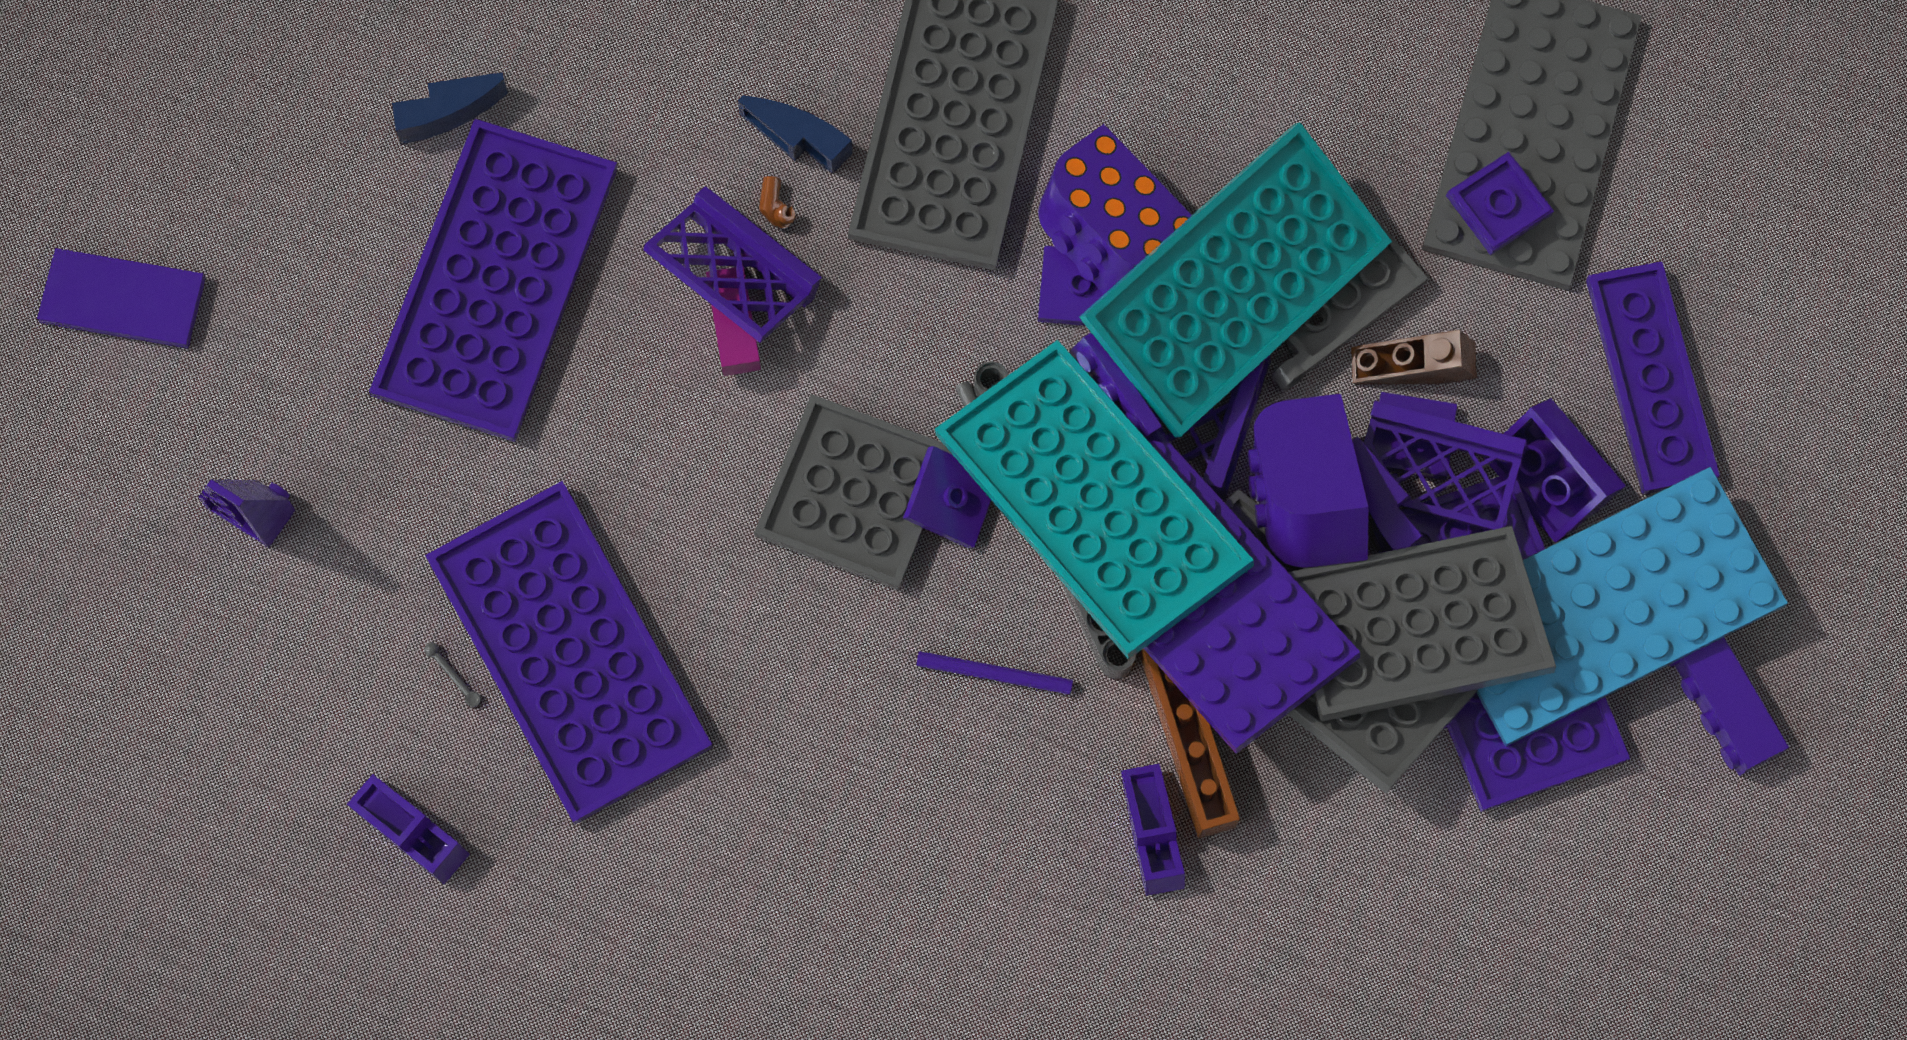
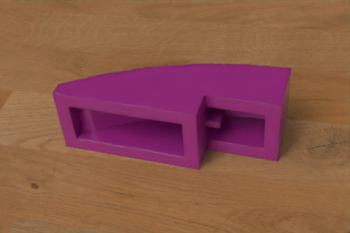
M736 267L717 270V277L737 278ZM710 271L706 272L707 277H710ZM719 288V294L726 300L740 301L738 288ZM745 289L747 301H749L748 290ZM711 305L723 376L761 370L756 339ZM748 311L749 318L753 321L752 313Z

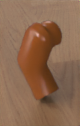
M765 176L762 182L759 210L773 226L787 228L795 221L796 212L792 206L788 208L779 199L782 180L774 176Z

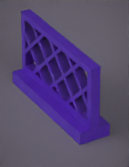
M706 186L695 195L694 202L646 242L643 251L759 343L767 338L799 307L803 306L805 308L814 300L822 279L821 276ZM693 219L705 229V233H686L685 223ZM663 242H680L681 254H668L659 246ZM687 243H707L708 255H688ZM714 244L726 245L734 252V256H715ZM690 265H709L710 277H697L690 271ZM716 266H736L737 278H718ZM743 267L755 268L763 275V279H744ZM719 288H738L740 301L726 300L719 294ZM745 289H765L766 302L747 301ZM772 290H783L793 299L790 302H773ZM748 311L768 312L769 321L761 328L749 318Z
M1270 355L1229 392L1231 395L1229 403L1215 410L1212 407L1208 414L1201 417L1184 433L1190 432L1198 448L1182 455V457L1188 462L1202 454L1207 463L1203 480L1223 500L1226 498L1271 363ZM1154 412L1153 414L1155 415L1159 423H1161V419ZM1225 414L1221 424L1218 417ZM1214 420L1219 429L1218 436L1202 445L1194 429ZM1161 427L1158 429L1169 442L1178 438L1174 437L1172 433L1165 435ZM1213 449L1209 458L1206 452Z
M1374 400L1364 444L1385 468L1384 461L1403 451L1413 469L1395 480L1400 484L1417 474L1427 493L1415 500L1409 499L1401 507L1487 530L1504 527L1521 462L1527 447L1525 439ZM1377 429L1393 433L1400 446L1379 456L1373 445ZM1400 435L1406 436V437H1409V438H1412V439H1410L1409 441H1407V442L1404 443L1403 440L1401 439ZM1419 441L1431 443L1437 456L1417 466L1407 448ZM1437 445L1448 447L1450 449L1442 453ZM1458 450L1469 453L1475 466L1455 476L1445 458ZM1475 455L1486 457L1488 459L1479 462ZM1496 460L1512 464L1508 479L1495 486L1492 485L1483 469ZM1441 461L1451 479L1431 490L1421 471ZM1479 471L1489 489L1469 500L1459 481ZM1455 484L1465 503L1453 510L1444 509L1440 506L1435 495ZM1506 486L1501 500L1497 491ZM1493 494L1500 506L1496 522L1479 518L1472 505ZM1431 498L1435 506L1422 502ZM1469 508L1473 516L1459 512Z

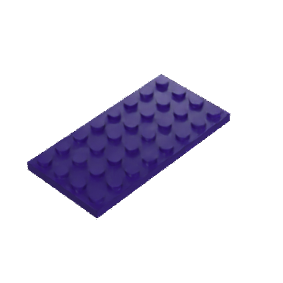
M474 119L370 387V396L516 442L618 169L617 162Z
M1156 430L1146 438L1147 441L1252 557L1254 566L1143 649L1237 754L1360 658V651L1160 431Z
M1509 473L1490 479L1492 485L1495 486L1508 479ZM1516 480L1504 527L1512 526L1522 560H1525L1545 550V547L1519 482ZM1485 481L1463 488L1469 500L1489 489ZM1506 486L1497 491L1501 500ZM1458 490L1436 498L1440 506L1448 510H1453L1465 503ZM1493 494L1472 505L1479 518L1496 522L1500 506ZM1432 500L1422 502L1435 506ZM1469 508L1459 512L1473 516ZM1401 509L1425 537L1415 546L1489 531L1412 509ZM1374 519L1369 520L1368 526L1378 552L1393 551L1381 534ZM1477 693L1447 725L1480 812L1628 762L1630 759L1606 697L1508 746L1504 745Z
M563 481L425 555L574 825L713 748L711 741Z

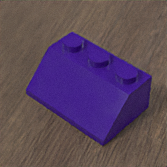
M1552 398L1531 407L1504 433L1526 440L1527 447L1517 480L1531 515L1555 543L1559 542L1599 511L1626 486ZM1497 460L1489 464L1498 476L1510 473L1512 464Z

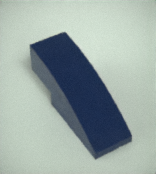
M503 72L428 83V98L392 103L395 130L402 145L449 132L490 109L508 94Z
M742 95L738 99L739 114L794 161L806 151L831 174H834L853 154L852 139L833 125L809 112L766 98Z

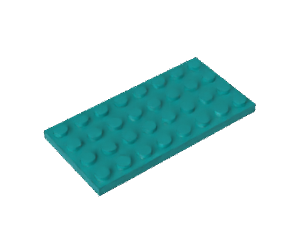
M1298 122L1285 131L1079 318L1125 376L1134 384L1138 392L1172 435L1180 437L1383 251L1392 240L1304 126Z
M1058 340L935 428L936 436L1128 660L1254 566L1252 557Z

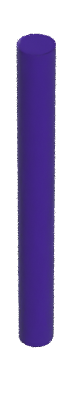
M919 651L916 664L918 667L1068 695L1071 693L1073 679Z

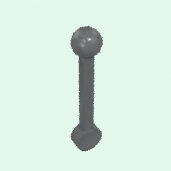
M427 643L424 648L425 654L428 657H433L465 695L466 704L470 708L478 707L481 704L480 695L467 687L439 653L440 647L437 643Z

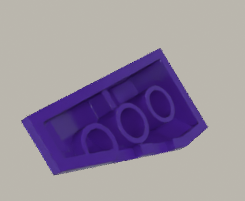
M211 479L198 497L205 508L268 548L296 511L288 500L291 495L273 482L267 487L258 480Z

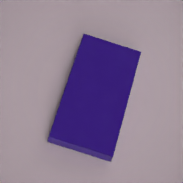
M55 248L37 320L41 324L189 349L206 277L204 273Z

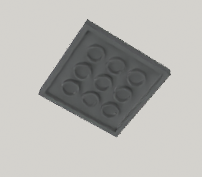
M811 394L756 526L754 535L762 540L900 590L924 530L923 527L903 519L926 451L928 447L935 446L950 454L952 453L940 441Z

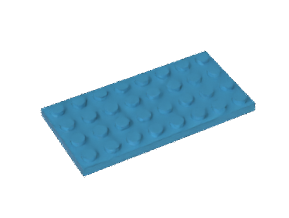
M1711 467L1523 560L1555 661V672L1480 688L1477 691V695L1504 745L1508 746L1785 607L1788 602Z

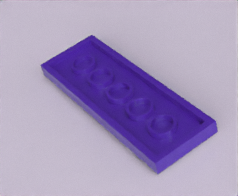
M1663 262L1588 275L1586 283L1642 495L1661 492L1711 467L1718 479L1720 474Z

